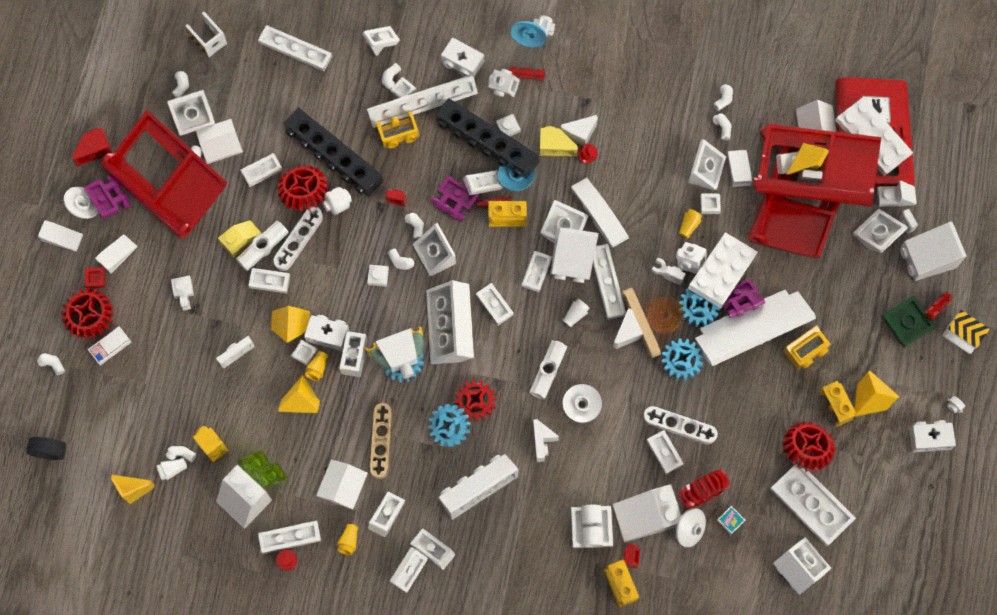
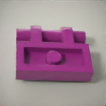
M111 175L106 178L108 183L105 185L100 179L84 187L85 193L102 220L118 213L119 207L117 205L119 204L124 209L131 207L127 194L122 192L120 183ZM114 191L116 197L112 198L109 192Z
M447 176L437 190L442 195L441 199L439 200L434 196L430 203L435 205L436 209L450 214V217L454 220L458 219L463 222L466 215L460 211L463 208L469 212L478 200L479 194L469 195L466 186ZM450 200L457 205L453 208L446 203Z
M749 278L735 286L722 307L724 310L733 308L727 311L729 318L740 317L746 311L758 309L760 305L765 304V300L762 296L757 299L755 298L759 295V290ZM748 301V303H745L741 306L739 305L740 303Z

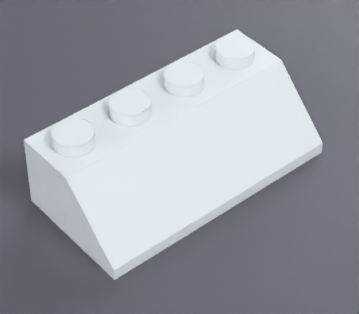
M452 280L426 290L431 364L458 363L474 358L469 284Z
M506 454L493 457L489 465L478 467L473 471L474 474L472 476L461 478L457 481L458 485L452 489L448 487L440 493L439 501L452 520L518 477V468Z

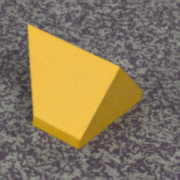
M803 143L786 175L801 173L804 169L816 170L821 167L829 150Z
M292 306L272 311L271 330L288 343L306 332L310 321V311Z
M869 371L857 384L854 407L855 416L886 411L899 396Z
M302 375L281 399L278 409L279 412L318 413L320 400Z
M118 475L111 476L121 497L129 504H132L152 490L155 485L150 480Z

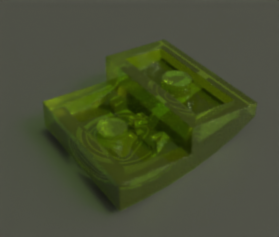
M262 449L237 461L243 471L265 489L288 479L279 463L276 462L271 465Z

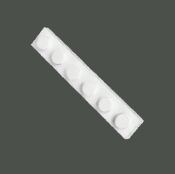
M469 75L368 108L367 111L372 127L375 128L378 121H380L381 125L390 123L393 117H398V120L408 117V112L412 111L413 115L442 106L448 98L457 101L476 95L478 92L474 77Z

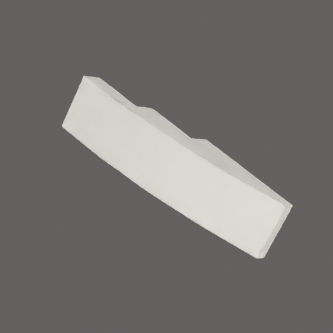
M588 178L571 186L572 192L592 218L593 224L612 247L629 239L612 210Z

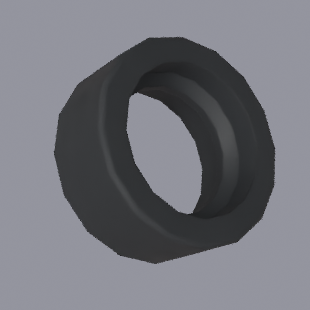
M30 437L26 453L42 459L63 460L67 444L61 440L47 437Z

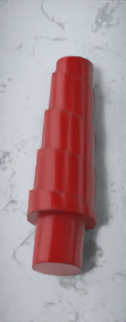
M500 196L477 201V207H489V201H512V198Z

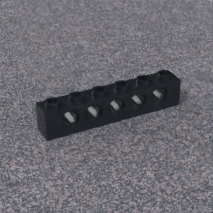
M450 98L445 101L435 114L437 124L442 129L450 130L456 138H462L470 147L480 149L486 157L494 158L500 166L508 167L518 177L522 176L527 179L539 164V156L536 152ZM456 119H459V120H460L459 122H456V123L453 122V121L456 120ZM469 129H475L473 132H468ZM485 138H490L488 141H482ZM500 147L505 148V149L502 150V151H498V150H497V149L500 148ZM514 157H520L518 160H512Z
M299 107L284 122L285 132L289 137L298 139L299 144L307 150L309 148L315 158L319 161H325L331 171H337L341 174L340 177L346 183L351 182L355 186V190L361 195L365 194L369 197L383 182V176L379 171ZM309 129L307 133H301V130ZM316 140L323 141L321 144H314ZM331 151L337 152L333 156L328 155V153ZM345 162L351 163L348 167L342 166ZM359 173L365 175L363 178H356V175Z

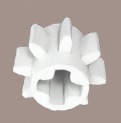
M540 16L539 20L534 19L533 23L541 26L545 30L547 37L548 35H553L555 24L552 23L553 20L550 17Z

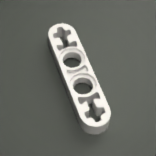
M310 207V211L306 210L275 255L274 264L278 270L286 271L292 266L321 224L323 215L318 207ZM315 213H317L318 218H313L310 225V214L314 215ZM302 227L309 229L308 234L305 236L298 233ZM292 242L298 244V248L295 251L288 249V245ZM286 257L287 263L280 265L279 259L283 260Z
M654 406L648 407L644 412V421L656 428L708 445L715 442L717 438V430L711 425ZM653 411L655 416L661 418L662 414L665 415L662 424L659 423L660 419L658 418L650 420V416L647 413L651 414ZM673 417L677 422L676 426H667L666 419ZM686 424L694 425L695 432L687 433L684 430V426ZM699 427H702L701 432L706 433L709 430L713 437L706 439L705 434L700 433L699 437L696 434Z

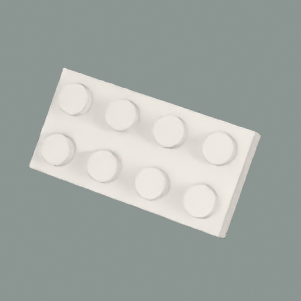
M865 97L861 98L835 119L846 133L882 137L877 169L883 176L887 175L913 154L910 148Z
M725 232L690 283L688 289L721 308L758 252Z
M797 464L770 488L826 546L856 519L809 471L805 472L803 467L798 469Z

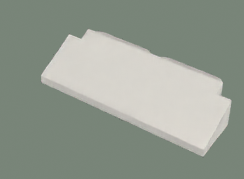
M783 290L765 298V304L760 305L756 310L746 311L740 317L729 318V316H726L700 328L702 335L695 339L698 348H701L700 355H703V358L711 366H714L816 319L814 312L798 291L789 295L786 290Z

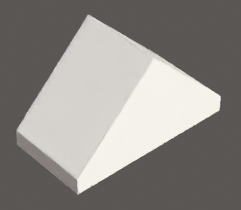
M597 115L562 124L561 130L572 141L584 146L597 126Z
M628 308L613 348L617 349L642 339V330L633 310Z

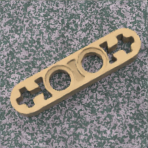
M629 288L622 291L627 307L633 310L642 330V341L650 358L661 355L658 343L634 290Z
M379 403L374 408L370 472L375 479L385 478L389 468L392 410L387 403ZM382 408H385L388 412L384 415V421H388V423H376L377 420L381 421V415L378 411H381ZM380 426L387 428L386 435L378 436L376 434L377 428ZM380 445L386 448L385 454L381 456L375 453V448ZM374 459H386L385 462L381 461V467L385 470L381 471V473L378 475L377 472L374 471V469L378 467V461H374Z

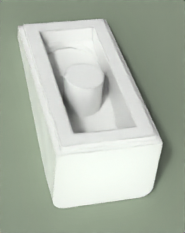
M747 150L728 151L732 187L751 186L752 177Z
M46 220L38 235L42 242L77 252L83 237L82 233Z
M122 235L95 259L112 274L138 246L128 237Z
M387 492L370 520L368 529L386 537L405 500Z
M423 528L410 543L442 570L445 569L455 556V553Z

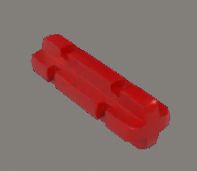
M512 66L509 68V71L512 72L511 75L519 76L522 79L534 80L536 78V80L542 81L545 77V70L537 69L535 71V69L522 67L517 69V67Z
M944 292L925 312V315L929 319H934L953 299V296L949 292Z

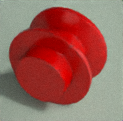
M587 143L578 149L577 155L582 163L590 164L597 159L598 152L595 146Z
M282 550L277 555L276 562L282 570L290 571L296 567L297 557L291 550Z

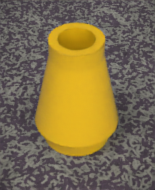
M692 209L685 212L678 234L689 239L692 232L701 223L702 215Z
M318 351L305 368V376L313 381H319L323 377L328 355Z
M347 524L337 543L338 552L352 555L353 551H356L358 531L356 525Z

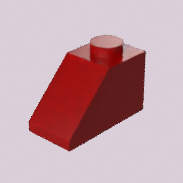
M94 128L83 135L72 155V159L77 167L112 153L104 130L102 128Z

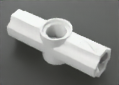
M279 221L274 222L262 235H258L253 239L252 244L236 258V261L246 271H249L261 258L271 253L272 248L289 233L288 230ZM261 243L267 244L265 248H258Z
M551 341L529 392L534 397L545 400L567 349V346L563 343ZM550 366L554 371L548 374L543 369Z

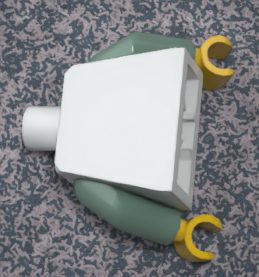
M419 327V331H413V328L383 338L376 341V343H372L373 348L368 349L365 347L368 355L383 368L390 369L392 372L400 370L404 379L412 377L414 372L411 366L418 363L417 358L421 356L423 350L422 327Z

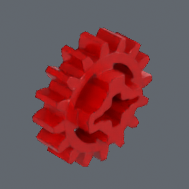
M475 379L472 380V384L466 381L465 388L459 386L461 393H455V397L458 399L454 400V404L459 405L458 410L464 409L463 415H469V422L472 418H475V421L478 422L480 417L486 420L485 415L491 416L492 411L490 409L496 408V405L492 403L497 401L496 397H492L495 391H489L490 384L483 386V380H480L479 384H476ZM486 395L489 400L488 405L483 401ZM463 397L468 401L465 407L462 403ZM472 398L475 400L479 398V403L475 402L472 404Z

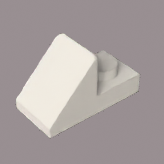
M390 26L362 33L376 56L379 55L383 47L397 45L400 41Z
M899 181L897 186H882L876 189L878 207L911 206L917 204L915 186L903 181Z
M536 419L533 420L537 462H544L545 456L548 455V445L543 442L558 441L559 437Z

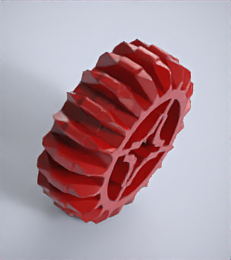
M304 164L300 168L295 165L293 170L289 168L288 173L283 172L277 184V193L282 204H285L288 209L292 207L294 212L297 209L302 212L306 208L310 211L312 206L317 208V203L322 204L324 196L328 192V183L323 172H320L318 168L313 169L311 165L307 168Z
M87 288L85 293L82 289H79L78 295L72 292L73 298H67L66 300L69 303L62 306L66 309L61 311V315L64 316L62 318V322L65 323L64 327L70 330L72 335L76 334L78 338L84 336L85 339H88L90 334L93 338H96L97 332L103 335V328L109 330L106 324L112 323L113 320L109 317L114 316V312L111 311L113 305L110 304V299L105 297L103 292L99 293L97 289L91 291L90 288ZM96 302H98V303L101 304V307H102V312H101V314H99L97 311H95V310H96V306H95ZM88 311L91 312V313H90L89 315H87V316L84 315V314H85L86 312H88ZM74 313L80 316L79 325H76L74 322Z
M805 420L801 424L797 422L794 426L789 427L784 435L782 446L784 447L783 453L787 454L786 459L792 460L791 465L797 464L798 469L803 467L805 472L811 469L813 473L817 469L821 471L824 467L829 466L834 458L836 447H834L835 440H831L832 434L826 433L827 428L822 430L820 424L815 426L812 421L807 424Z
M715 470L687 485L678 494L682 506L687 510L699 507L726 491L731 485L727 474L723 470Z

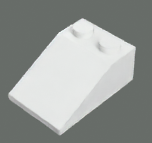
M671 484L613 504L624 543L676 528L681 518Z

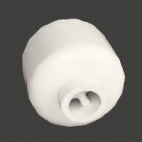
M336 187L326 192L322 204L327 212L330 211L336 215L348 209L352 200L346 189Z

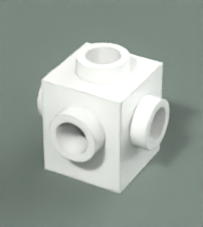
M501 69V71L494 70L489 78L488 87L497 96L504 97L505 94L514 97L520 79L511 75V71Z
M685 242L683 247L679 248L676 253L678 268L697 274L707 260L706 249L696 244Z

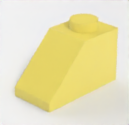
M553 126L541 128L540 156L577 157L578 146L562 130Z
M251 221L232 226L218 239L234 259L252 244L256 236L262 235V233Z

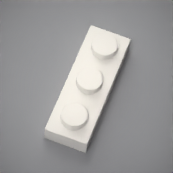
M317 521L258 533L262 554L321 541Z

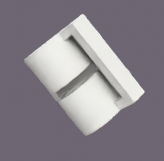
M584 505L581 507H571L573 548L613 547L611 506Z

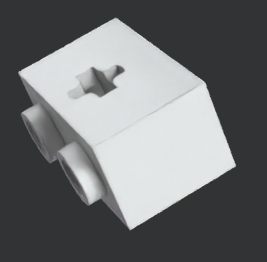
M453 37L441 54L443 65L448 69L453 68L463 77L472 75L475 78L484 64V54Z
M311 315L304 337L306 342L343 352L347 331L350 332V329L344 321H331L323 315H317V317ZM328 329H331V332H328L327 335H325L324 331L327 332Z
M347 331L340 363L341 374L361 377L366 353L365 347H367L368 342L366 334Z
M945 420L935 421L934 424L916 422L909 429L912 452L951 450L956 446L953 424L946 423Z

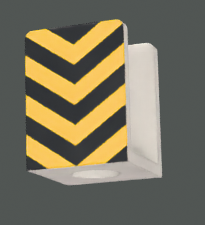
M203 12L204 21L216 34L215 37L205 44L188 24L185 27L192 40L210 57L225 46L227 41L220 28Z
M960 310L942 336L966 353L971 354L984 339L989 328L963 310Z

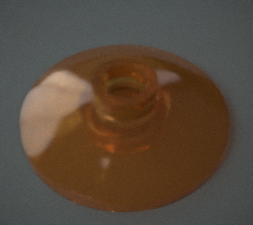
M671 296L657 297L647 307L646 319L650 328L657 333H672L683 322V307L678 300ZM666 312L669 313L668 319H664V314Z

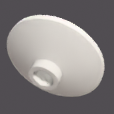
M73 187L67 190L63 201L70 213L85 219L93 218L98 214L85 193L84 187Z
M575 385L564 395L563 409L566 415L573 421L580 423L592 421L601 411V396L596 389L589 385ZM584 402L586 406L580 408L578 404Z
M691 508L679 519L676 528V538L680 545L692 547L702 538L706 527V518L701 510Z

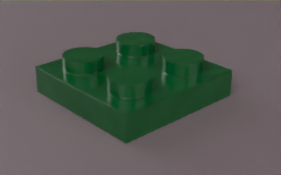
M914 295L881 316L903 348L937 327L932 319L925 315L926 311Z

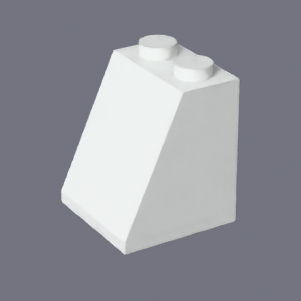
M948 222L904 241L900 248L901 256L903 259H906L908 264V273L910 276H913L914 281L956 269L966 258V253L953 222Z
M562 227L556 230L550 274L554 275V279L565 280L566 277H571L573 282L584 283V280H590L598 233Z
M236 465L223 479L216 503L245 529L272 499L260 485Z

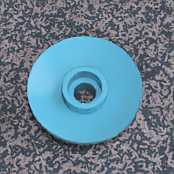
M517 22L511 28L512 38L523 46L540 47L546 42L547 34L545 30L533 22Z
M514 157L512 160H518L520 157ZM500 166L498 169V179L504 188L511 191H521L533 183L535 169L525 179L522 176L514 178L515 174L512 173L511 169Z

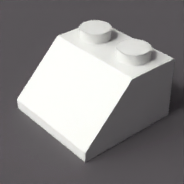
M806 537L773 563L778 572L786 578L792 589L799 595L832 569Z

